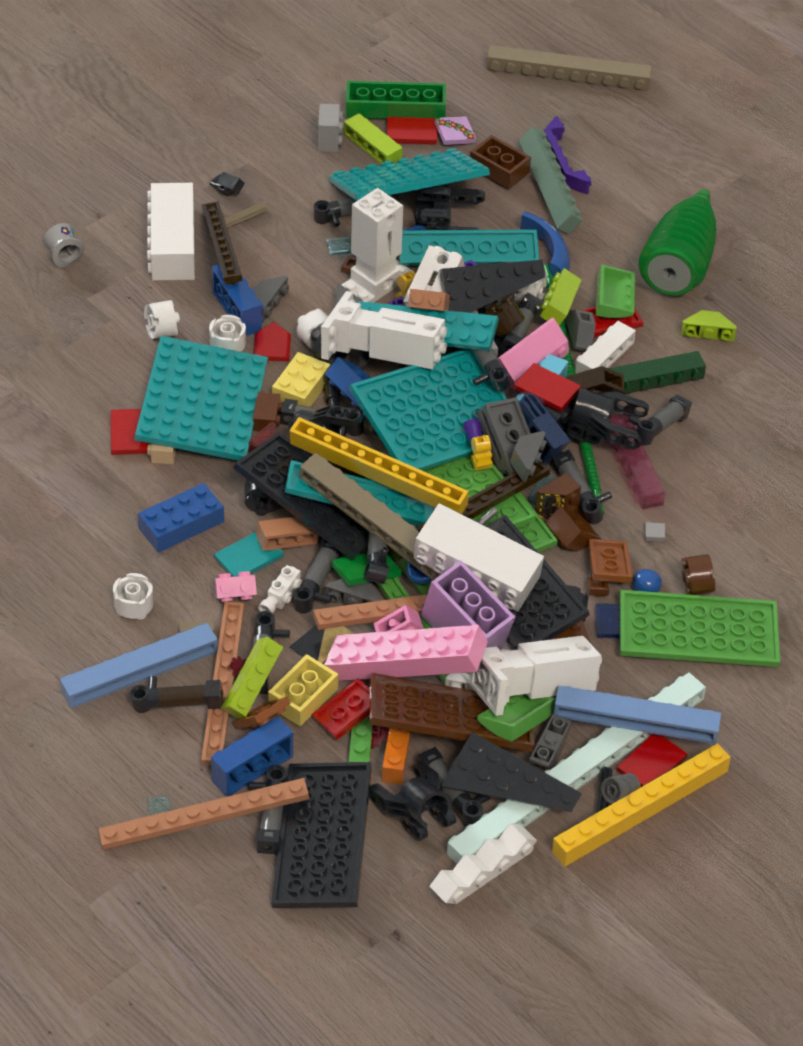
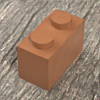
M410 289L408 307L445 312L449 309L450 295L445 292Z

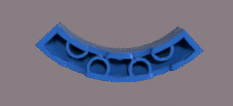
M525 211L521 218V230H537V239H542L546 243V248L552 255L549 272L554 277L557 272L561 273L564 268L570 271L569 250L563 237L547 221Z

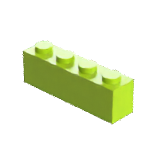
M357 114L344 121L343 134L381 165L384 161L397 162L398 159L402 158L403 148L401 145L397 144L361 114Z
M565 268L561 273L557 272L548 288V293L544 297L545 301L540 307L542 309L540 317L546 321L553 317L557 324L560 325L569 312L582 279Z
M269 637L257 640L221 706L222 710L237 719L247 716L283 646Z

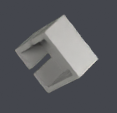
M320 104L318 151L338 152L339 145H342V135L339 134H343V124L340 122L343 121V111H340V104Z

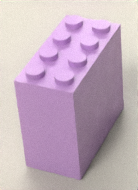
M461 560L431 582L421 616L432 628L479 625L488 641L486 648L497 646L500 651L505 645L515 616Z

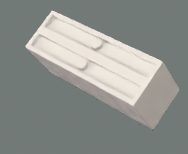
M151 183V190L148 191V201H151L148 202L149 226H147L148 237H151L147 238L148 249H151L147 250L148 261H151V263H148V273H152V281L195 280L193 183Z
M440 503L416 537L414 559L418 563L427 565L440 574H443L461 560L506 608L517 612L538 581L544 559L543 555Z

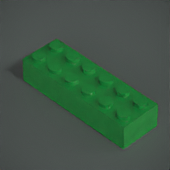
M347 81L346 118H351L357 114H361L364 118L387 119V117L443 118L446 116V83Z

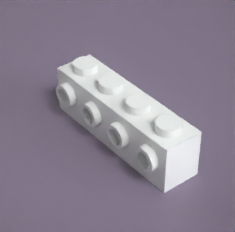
M617 321L607 329L604 335L599 336L597 341L590 345L583 355L577 357L575 373L577 374L600 366L609 368L634 344L636 330Z

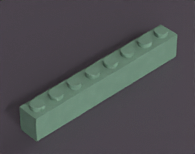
M532 126L519 139L524 153L531 157L530 167L557 229L570 235L583 221L580 215L581 211L575 204L576 200L571 195V189L567 185L566 178L560 170L561 167L555 159L556 155L551 150V144L547 141L546 133L542 129Z

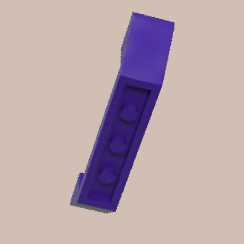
M558 116L554 117L544 132L546 133L547 141L551 144L552 152L556 155L555 159L560 165V170L565 176V181L570 189L583 194H589L591 178L587 176L585 170L573 172L572 168H569L567 158L563 155L562 147L557 143V140H562V135L565 132L564 123H561Z

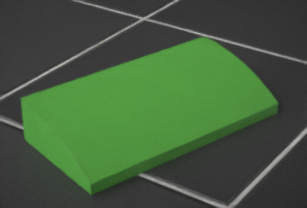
M601 264L597 275L596 316L608 318L633 316L635 273Z
M527 694L510 696L509 702H506L503 715L495 716L489 708L478 715L477 720L492 733L512 742L554 714L556 698L530 699Z

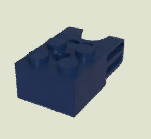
M526 394L520 400L519 405L530 433L546 432L544 440L547 441L543 451L539 450V452L542 453L540 457L542 463L548 465L553 462V456L564 451L570 439L534 394Z

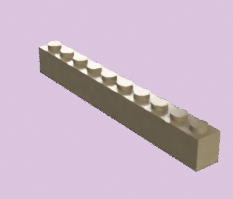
M490 45L487 57V70L646 91L649 88L652 67L643 64Z
M317 453L313 454L300 466L299 478L382 540L429 578L435 580L441 575L433 568L422 565L414 559L415 541L420 533L415 526L408 524L399 514L387 508L385 503L378 501L369 491L361 488L356 481L349 479L339 468L332 466L326 458L319 456Z

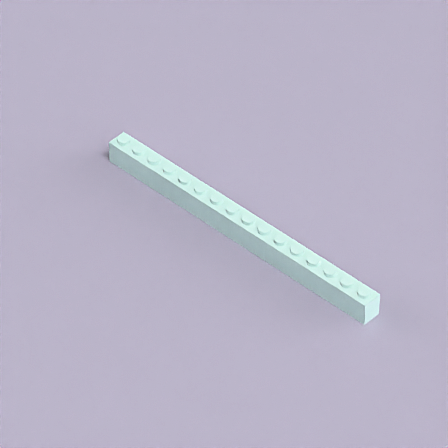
M687 673L683 677H678L672 685L664 687L655 697H650L648 700L694 707L704 700L706 686L692 674ZM608 727L601 735L590 739L584 747L576 749L567 759H562L554 768L546 770L545 773L578 790L599 775L603 767L613 765L641 745L652 733ZM510 800L501 802L489 814L485 813L479 821L468 825L462 833L451 837L448 841L447 855L458 864L464 854L476 855L487 839H499L510 823L521 824L523 827H526L551 808Z

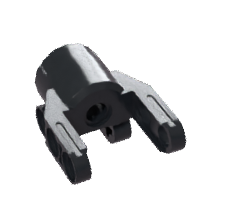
M444 186L418 189L415 226H423L426 230H480L477 227L450 226L451 203L477 205L485 201V192L478 189H450Z
M579 388L572 407L574 410L567 425V434L570 437L590 444H598L602 439L628 449L640 447L642 438L636 431L610 423V418L613 410L629 416L633 415L636 418L645 417L649 411L647 402L619 392L596 393ZM623 401L626 402L627 405L621 406L618 404V402ZM642 407L645 411L639 412L636 408ZM578 427L581 431H574L571 428ZM611 432H617L620 436H613ZM635 438L637 442H631L628 439Z
M334 405L326 406L316 411L300 409L296 413L294 420L288 424V429L290 433V429L298 417L340 435V426L351 427L361 422L362 418L360 411L357 409ZM304 451V452H306V453H307L308 455H310V456L313 455L312 453H310V452H308V451Z
M422 761L413 765L416 777L407 781L399 793L393 795L379 783L371 785L369 791L371 801L388 815L400 817L405 831L418 841L428 837V824L421 817V813L427 810L431 817L444 827H449L456 823V816L452 810V801L442 791L439 774Z

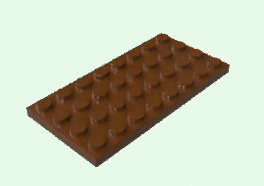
M371 673V725L395 728L399 731H412L418 734L436 735L440 738H453L459 741H467L473 732L500 748L506 747L522 752H533V728L511 742L492 733L477 720V716L488 710L489 707L474 690Z

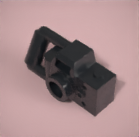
M225 172L210 180L211 186L218 188V190L228 196L232 193L239 194L245 184L240 178Z

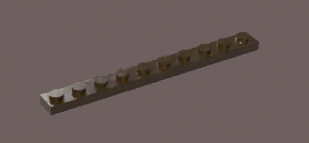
M219 201L202 204L224 283L236 284L243 281Z
M539 460L538 464H533L536 466L533 476H528L526 482L521 480L517 472L510 474L468 498V505L462 515L473 519L550 475V469ZM426 522L416 527V529L420 532ZM387 545L389 551L399 560L403 558Z

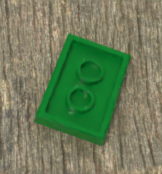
M367 554L358 555L354 560H350L348 557L332 560L331 566L348 586L372 582L364 579ZM387 555L386 565L389 566V571L386 579L400 577L401 569Z

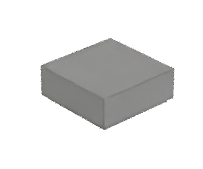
M646 522L645 541L665 542V523Z

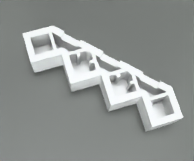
M510 823L499 839H487L476 855L464 854L453 870H441L430 887L445 903L457 904L529 855L537 840L521 824Z

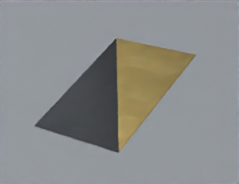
M315 625L289 648L301 657L307 654L318 662L323 663L329 655L336 635L354 633L344 626L318 630L317 625Z

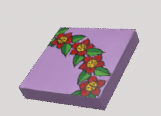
M466 116L435 118L434 123L444 145L476 142L475 134Z

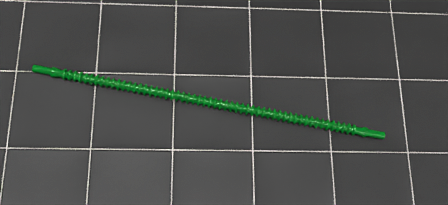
M544 264V271L547 276L545 288L548 293V288L553 282V276L549 272L550 265ZM563 320L559 327L561 328L562 332L567 338V332ZM569 346V353L564 358H561L568 361L567 376L576 374ZM579 440L589 487L595 497L600 496L602 489L594 460L592 444ZM600 503V504H601V508H602V512H603V515H604L605 512H604V508H603V503Z

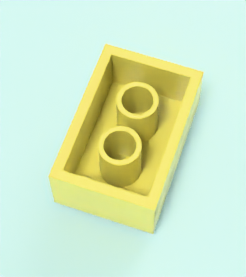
M298 352L272 386V393L280 394V402L284 403L286 398L298 400V405L311 407L324 389V384L330 380L325 375L330 368V364Z
M306 654L268 691V701L288 697L291 704L285 707L286 711L281 715L301 727L311 717V714L318 710L338 690V673Z

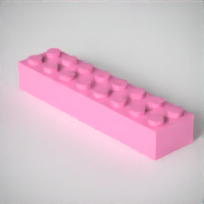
M479 625L336 635L325 666L338 673V681L356 680L357 678L370 679L371 673L393 677L477 672L488 641Z

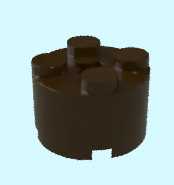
M506 295L498 303L492 302L487 305V311L484 313V315L498 316L499 321L495 336L497 334L498 337L515 329L514 325L517 322L521 324L525 319L524 314L510 295Z

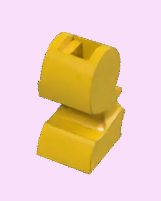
M409 271L397 278V284L401 291L396 293L395 297L403 296L405 298L416 275L414 271Z
M483 435L472 438L471 447L474 455L470 456V460L475 471L492 468L489 436Z

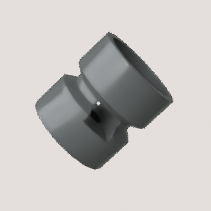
M625 773L606 778L602 783L601 791L604 799L608 803L613 804L641 788L639 779L634 774Z

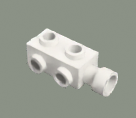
M288 565L282 568L281 574L272 582V586L268 590V597L262 600L258 606L259 611L273 613L276 608L282 610L285 604L291 601L294 590L300 587L302 583L301 571Z

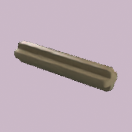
M260 202L225 217L224 220L227 228L268 210L267 204Z

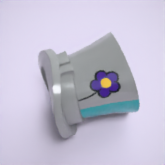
M67 223L54 225L44 235L43 243L52 251V259L55 265L60 268L73 264L85 251V245L82 241L75 238L73 228Z

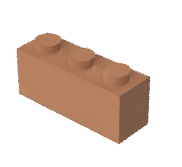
M296 517L258 521L256 537L262 551L315 545L319 538L317 533Z

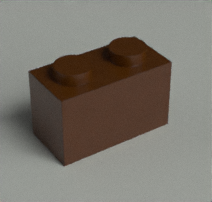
M258 392L253 416V431L276 432V427L280 426L281 415L279 413H281L283 402H280V394Z

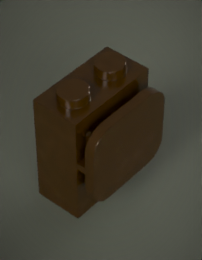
M604 366L566 377V379L581 385V388L596 393L625 392L624 375Z

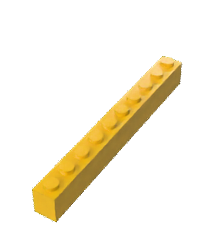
M298 417L290 429V444L312 454L317 453L330 462L436 508L440 503L462 515L468 505L469 491L303 418Z
M718 743L554 837L553 855L566 867L727 773L731 757Z

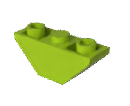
M701 310L683 320L681 336L734 342L737 326L720 312Z

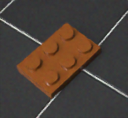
M589 539L588 551L592 580L631 583L632 571L627 541Z
M288 697L264 702L249 711L246 717L238 718L232 723L235 729L243 728L244 730L258 725L262 726L270 721V717L284 713L286 711L285 707L290 705L291 702Z

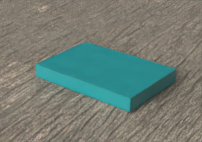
M256 532L214 554V559L227 573H231V577L239 576L238 572L250 571L251 575L284 557V552L281 549L262 551L256 537Z

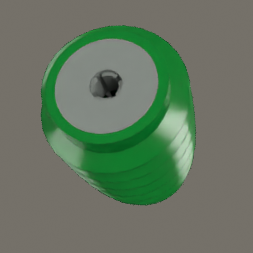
M701 189L692 197L674 205L658 222L639 256L638 265L642 278L651 288L667 296L684 295L700 285L706 276L714 251L717 231L716 218L710 204L711 195L707 189Z

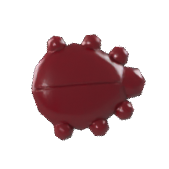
M238 656L236 660L233 657V662L229 665L230 669L233 670V676L238 677L247 659L243 660Z
M373 725L371 749H374L376 745L381 747V742L388 740V727Z

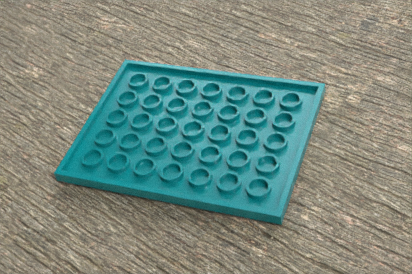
M450 148L442 153L435 151L427 156L420 154L415 155L412 159L400 158L397 162L384 161L382 165L377 166L376 164L366 165V168L353 167L350 168V171L346 172L343 170L334 171V174L329 175V182L358 201L377 188L387 195H393L487 176L490 173L488 167L456 150V148Z
M160 336L134 440L239 461L248 453L254 425L253 416L258 392H261L268 357Z
M464 349L441 356L440 362L436 363L433 369L412 365L353 383L349 387V390L391 457L422 471L472 455L473 451L470 441L463 429L464 422L470 419H478L476 412L483 409L482 407L485 404L507 399L503 392L493 389L490 380L477 386L474 384L473 379L485 374V371L472 349Z

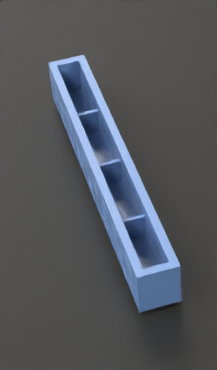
M208 623L196 626L148 646L124 653L119 657L85 668L82 671L69 674L60 679L61 692L70 708H74L149 679L150 676L160 675L217 653L218 639Z
M560 685L554 715L565 719L711 744L717 743L721 712Z

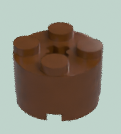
M703 554L681 558L682 568L685 569L681 570L682 580L687 583L685 585L686 595L715 592V578H713L712 574L714 570L710 555Z

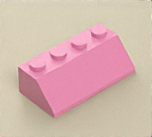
M552 317L501 355L498 359L507 370L510 380L509 388L516 393L517 390L514 389L515 382L533 363L539 365L540 361L544 360L548 354L564 358L569 353L568 340L556 320Z

